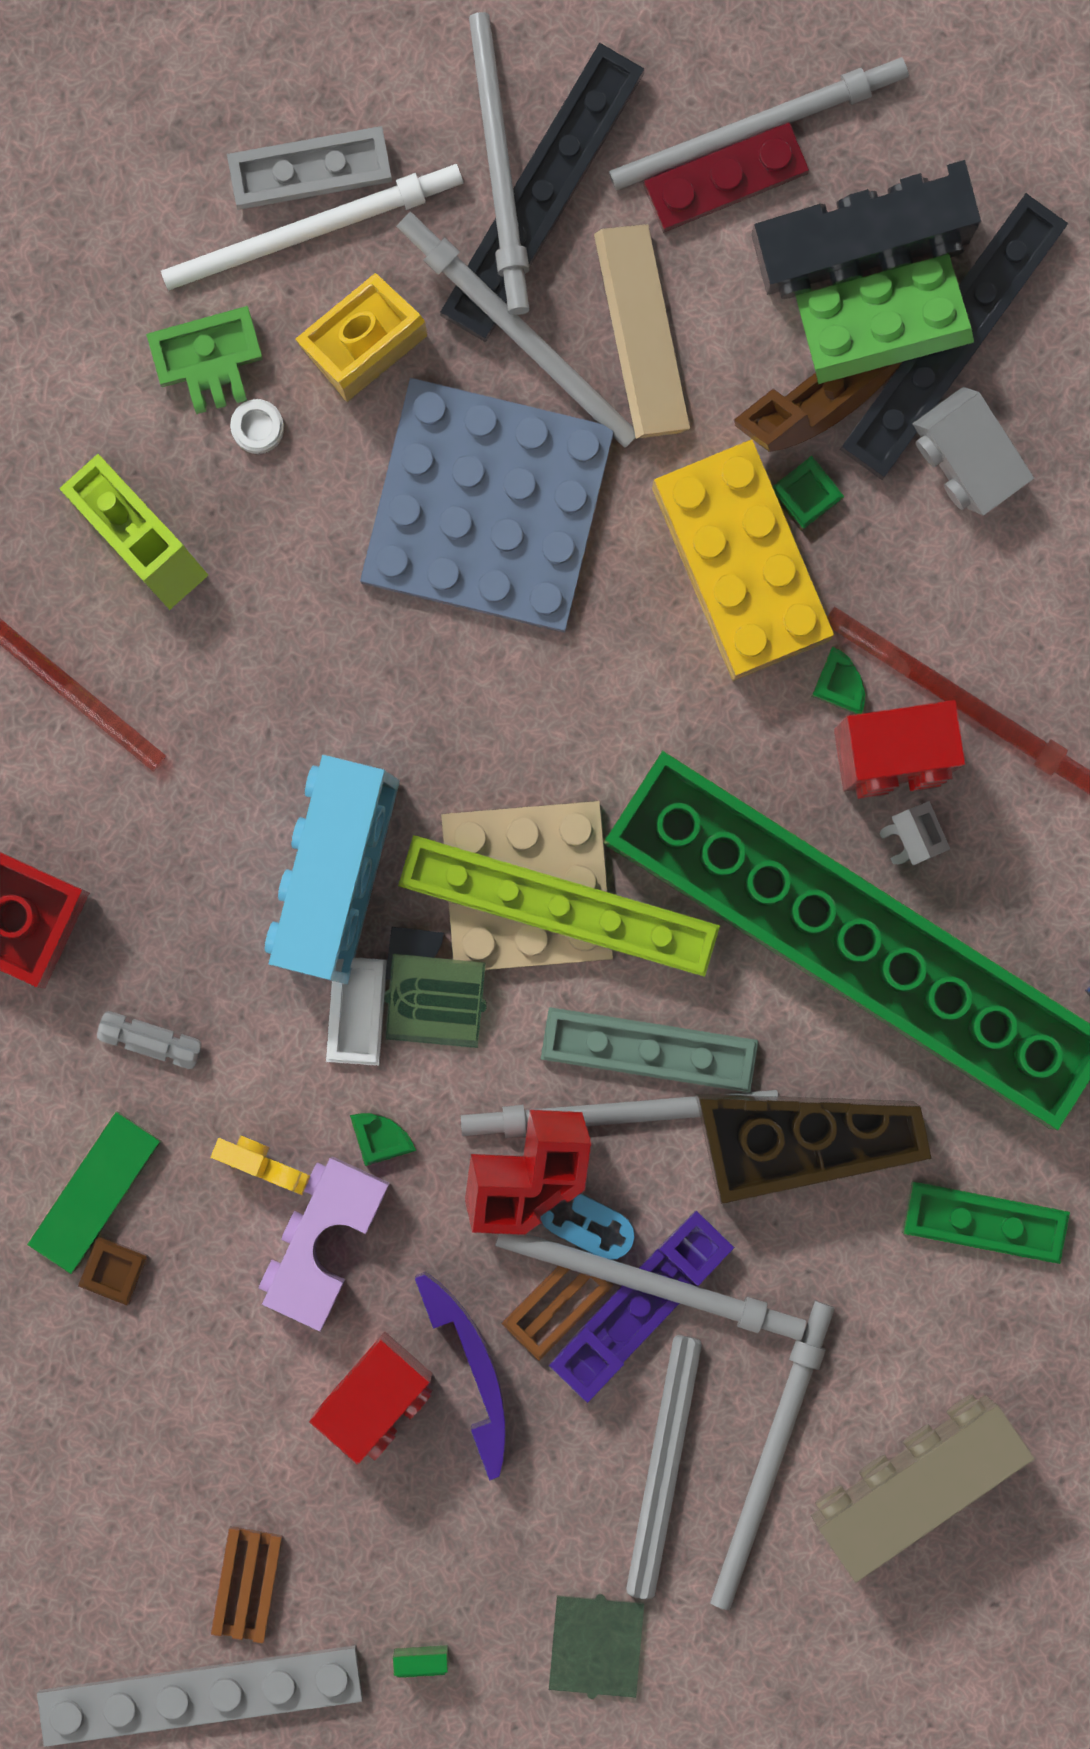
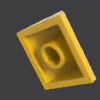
M375 273L295 338V340L345 401L348 402L428 335L426 322L422 316Z

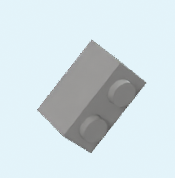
M962 387L912 423L921 437L916 441L919 451L932 467L940 466L949 480L943 485L944 489L954 504L961 510L967 507V509L984 516L1034 479L1032 473L978 391Z

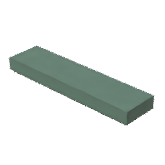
M549 1007L541 1060L750 1092L758 1040Z

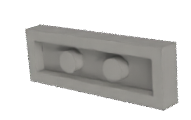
M382 126L227 154L238 210L392 182Z

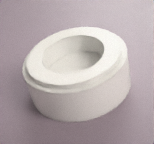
M261 399L248 400L237 407L231 418L230 427L234 440L243 450L249 453L262 454L269 452L280 443L283 437L284 422L278 409L268 401Z

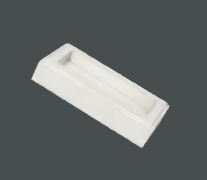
M353 958L348 985L332 981L326 1062L379 1066L387 960ZM344 959L337 960L335 970L341 972Z

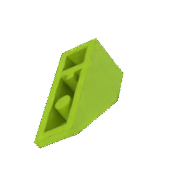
M99 454L94 456L59 488L169 610L208 576V573L185 546Z

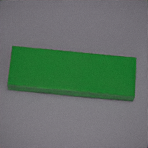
M116 1111L27 1245L68 1273L73 1274L162 1140Z
M912 1181L902 1233L1060 1264L1070 1212Z

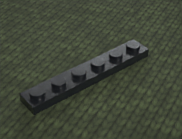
M600 42L513 188L521 246L527 249L529 268L644 75L645 68ZM495 218L467 266L507 304L504 277L498 275L495 252L500 249ZM457 285L440 311L441 317L484 342L487 341L496 326V323Z
M1025 193L958 285L971 325L974 343L903 361L841 446L840 450L879 479H884L916 435L917 431L912 423L937 406L1069 223Z

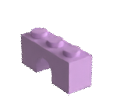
M333 1156L329 1159L326 1166L317 1162L304 1192L312 1195L303 1215L294 1211L281 1240L290 1244L281 1263L273 1259L271 1260L259 1285V1289L267 1292L262 1305L321 1331L345 1279L327 1271L320 1264L316 1255L317 1239L324 1229L333 1225H347L366 1234L390 1183Z

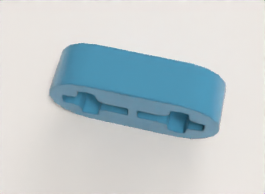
M582 1193L576 1196L572 1203V1209L586 1217L582 1226L571 1220H565L561 1226L555 1225L552 1222L554 1213L551 1210L540 1217L544 1227L551 1233L594 1255L610 1260L618 1259L627 1254L634 1241L633 1227L625 1216ZM591 1220L605 1227H608L612 1220L621 1224L619 1233L625 1237L624 1243L621 1246L612 1244L608 1250L602 1249L600 1247L601 1237L587 1229Z

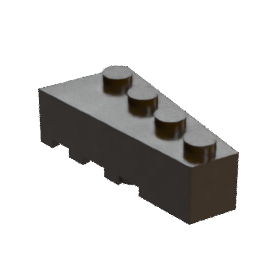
M695 1093L716 1194L721 1204L932 1159L921 1106L914 1101Z

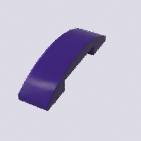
M694 1211L647 1258L639 1269L699 1286L735 1247L703 1216ZM621 1286L548 1366L588 1403L618 1372L628 1357L680 1303Z
M420 1273L415 1276V1281L432 1327L434 1329L454 1322L488 1413V1419L471 1425V1432L490 1481L500 1477L505 1445L503 1396L493 1359L476 1324L455 1296L429 1273Z

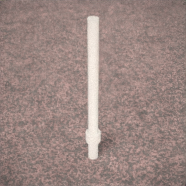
M457 164L418 178L416 173L397 179V185L161 270L163 280L169 291L403 205L408 210L425 204L426 197L464 184Z

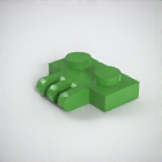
M248 306L146 334L161 387L187 381L196 415L207 412L206 401L201 391L211 389L217 409L227 406L222 386L231 383L232 394L237 403L247 401L238 367L263 360Z

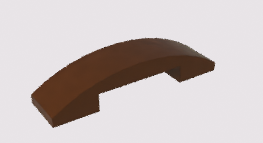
M902 362L818 384L815 372L785 397L775 389L769 391L734 419L735 426L769 452L798 445L826 431L855 411L894 374Z

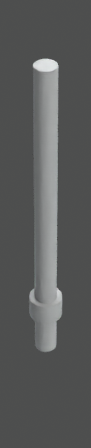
M478 12L469 16L500 246V249L495 252L498 275L504 277L508 312L511 315H521L530 310L525 274L529 271L527 249L521 246L490 15L485 12Z
M901 57L865 72L860 67L842 74L841 81L613 169L609 171L611 181L615 190L618 191L785 123L795 122L846 101H849L851 105L871 98L872 91L908 78L907 66Z
M411 211L399 222L396 227L426 255L423 261L438 275L443 272L598 423L604 424L614 431L613 437L624 448L636 438L634 427L518 315L509 314L508 305L457 257L460 251L445 237L440 240Z
M777 1090L726 1095L778 1096ZM696 1096L524 1110V1105L502 1106L503 1112L461 1115L462 1136L504 1133L505 1138L525 1137L530 1110L582 1112L586 1126L700 1117Z
M498 1234L496 1239V1247L738 1321L737 1327L759 1333L760 1329L800 1341L805 1330L806 1320L768 1309L767 1302L746 1296L744 1301L530 1234Z
M819 1301L814 1302L802 1339L800 1341L795 1340L789 1360L793 1361V1365L710 1604L724 1610L731 1609L813 1370L820 1369L826 1349L822 1348V1344L835 1307Z

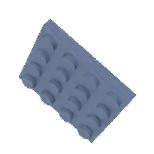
M410 378L360 579L361 584L565 633L614 431L604 424Z

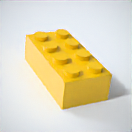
M752 439L654 479L652 490L732 682L825 644L832 639L834 633Z

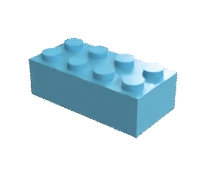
M322 755L319 766L313 765L311 767L305 786V796L311 798L306 818H298L292 836L291 846L293 849L298 850L293 870H285L279 886L278 900L284 902L280 921H273L266 936L265 953L271 954L269 965L348 985L352 970L350 968L353 958H355L400 783L399 779L387 771ZM338 959H344L341 972L335 970Z

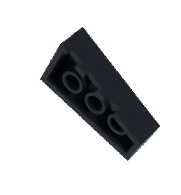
M965 159L946 165L949 173L948 176L929 181L928 178H923L921 173L900 179L899 184L890 187L887 190L888 194L878 197L877 191L866 189L837 201V210L828 212L825 204H817L755 223L751 236L766 294L780 292L782 299L793 298L796 295L810 292L812 290L810 284L831 279L833 286L862 278L861 271L881 266L884 272L913 264L912 258L932 253L933 258L947 254L951 258L963 253V245L970 243L981 223Z

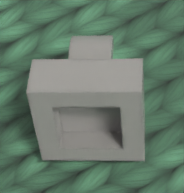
M930 801L892 816L894 823L884 827L879 833L882 839L897 834L903 842V852L890 858L893 864H902L910 860L912 865H915L950 850Z

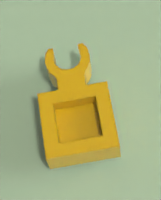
M241 1135L236 1145L218 1138L210 1157L300 1195H303L310 1175L267 1158L270 1147Z

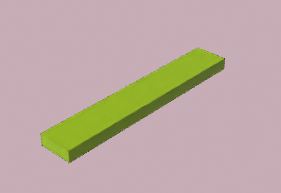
M415 835L412 837L398 887L702 977L706 976L720 925Z

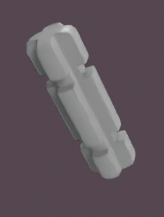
M111 1011L105 1012L101 1018L97 1038L102 1042L118 1046L119 1042L126 1043L124 1049L162 1061H166L167 1057L173 1058L172 1064L187 1069L194 1068L201 1052V1041L199 1039L181 1034L179 1039L173 1037L174 1031L136 1019L129 1023L126 1022L127 1016Z

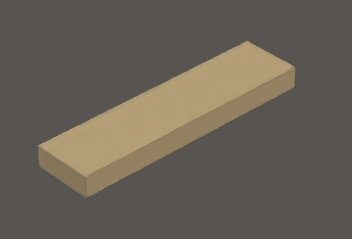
M646 224L601 229L594 234L635 437L638 439L683 433L690 429L649 226Z

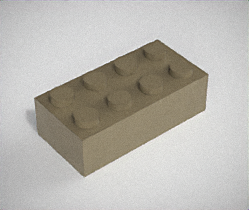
M971 1394L961 1399L947 1410L950 1419L933 1430L928 1424L916 1430L903 1441L907 1449L891 1460H888L886 1455L876 1458L859 1471L863 1478L861 1481L846 1491L842 1485H839L825 1493L815 1502L819 1510L811 1514V1517L855 1583L1035 1459L998 1404L986 1395L976 1399Z

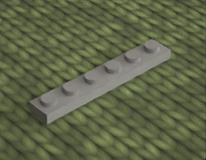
M356 1645L43 1689L37 1692L43 1744L46 1747L362 1702L363 1695Z

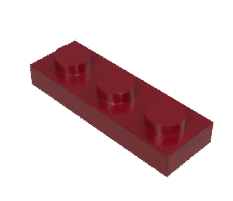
M788 122L644 181L643 186L662 232L665 233L808 175L809 168Z

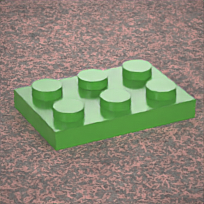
M949 254L796 295L818 384L974 343L971 325Z

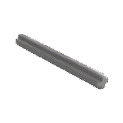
M677 1335L673 1338L626 1587L628 1595L635 1598L653 1599L656 1592L702 1347L701 1341L694 1337Z

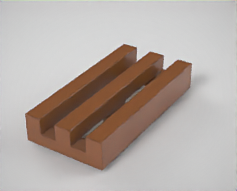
M557 1266L501 1324L540 1361L614 1286L612 1282L579 1273L523 1330L517 1322L570 1270ZM592 1278L598 1285L538 1345L532 1337Z
M230 1526L211 1635L232 1636L233 1639L242 1640L244 1638L253 1640L256 1643H264L283 1535ZM239 1540L248 1541L235 1622L234 1624L225 1623L238 1542ZM259 1543L268 1544L269 1550L256 1626L252 1628L246 1627L245 1624Z

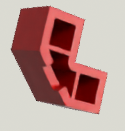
M530 1110L523 1156L471 1154L465 1203L472 1233L525 1235L542 1223L540 1217L564 1199L567 1203L585 1190L591 1140L582 1112Z

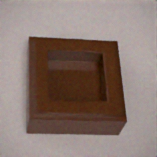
M98 1236L78 1287L128 1306L149 1255Z

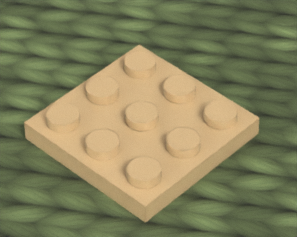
M599 801L441 814L443 841L446 845L607 892ZM449 902L453 961L482 963V970L613 959L611 949Z

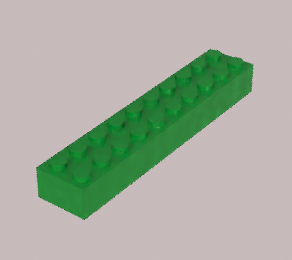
M663 750L604 841V845L1048 1129L1059 1130L1090 1081L1089 1022Z

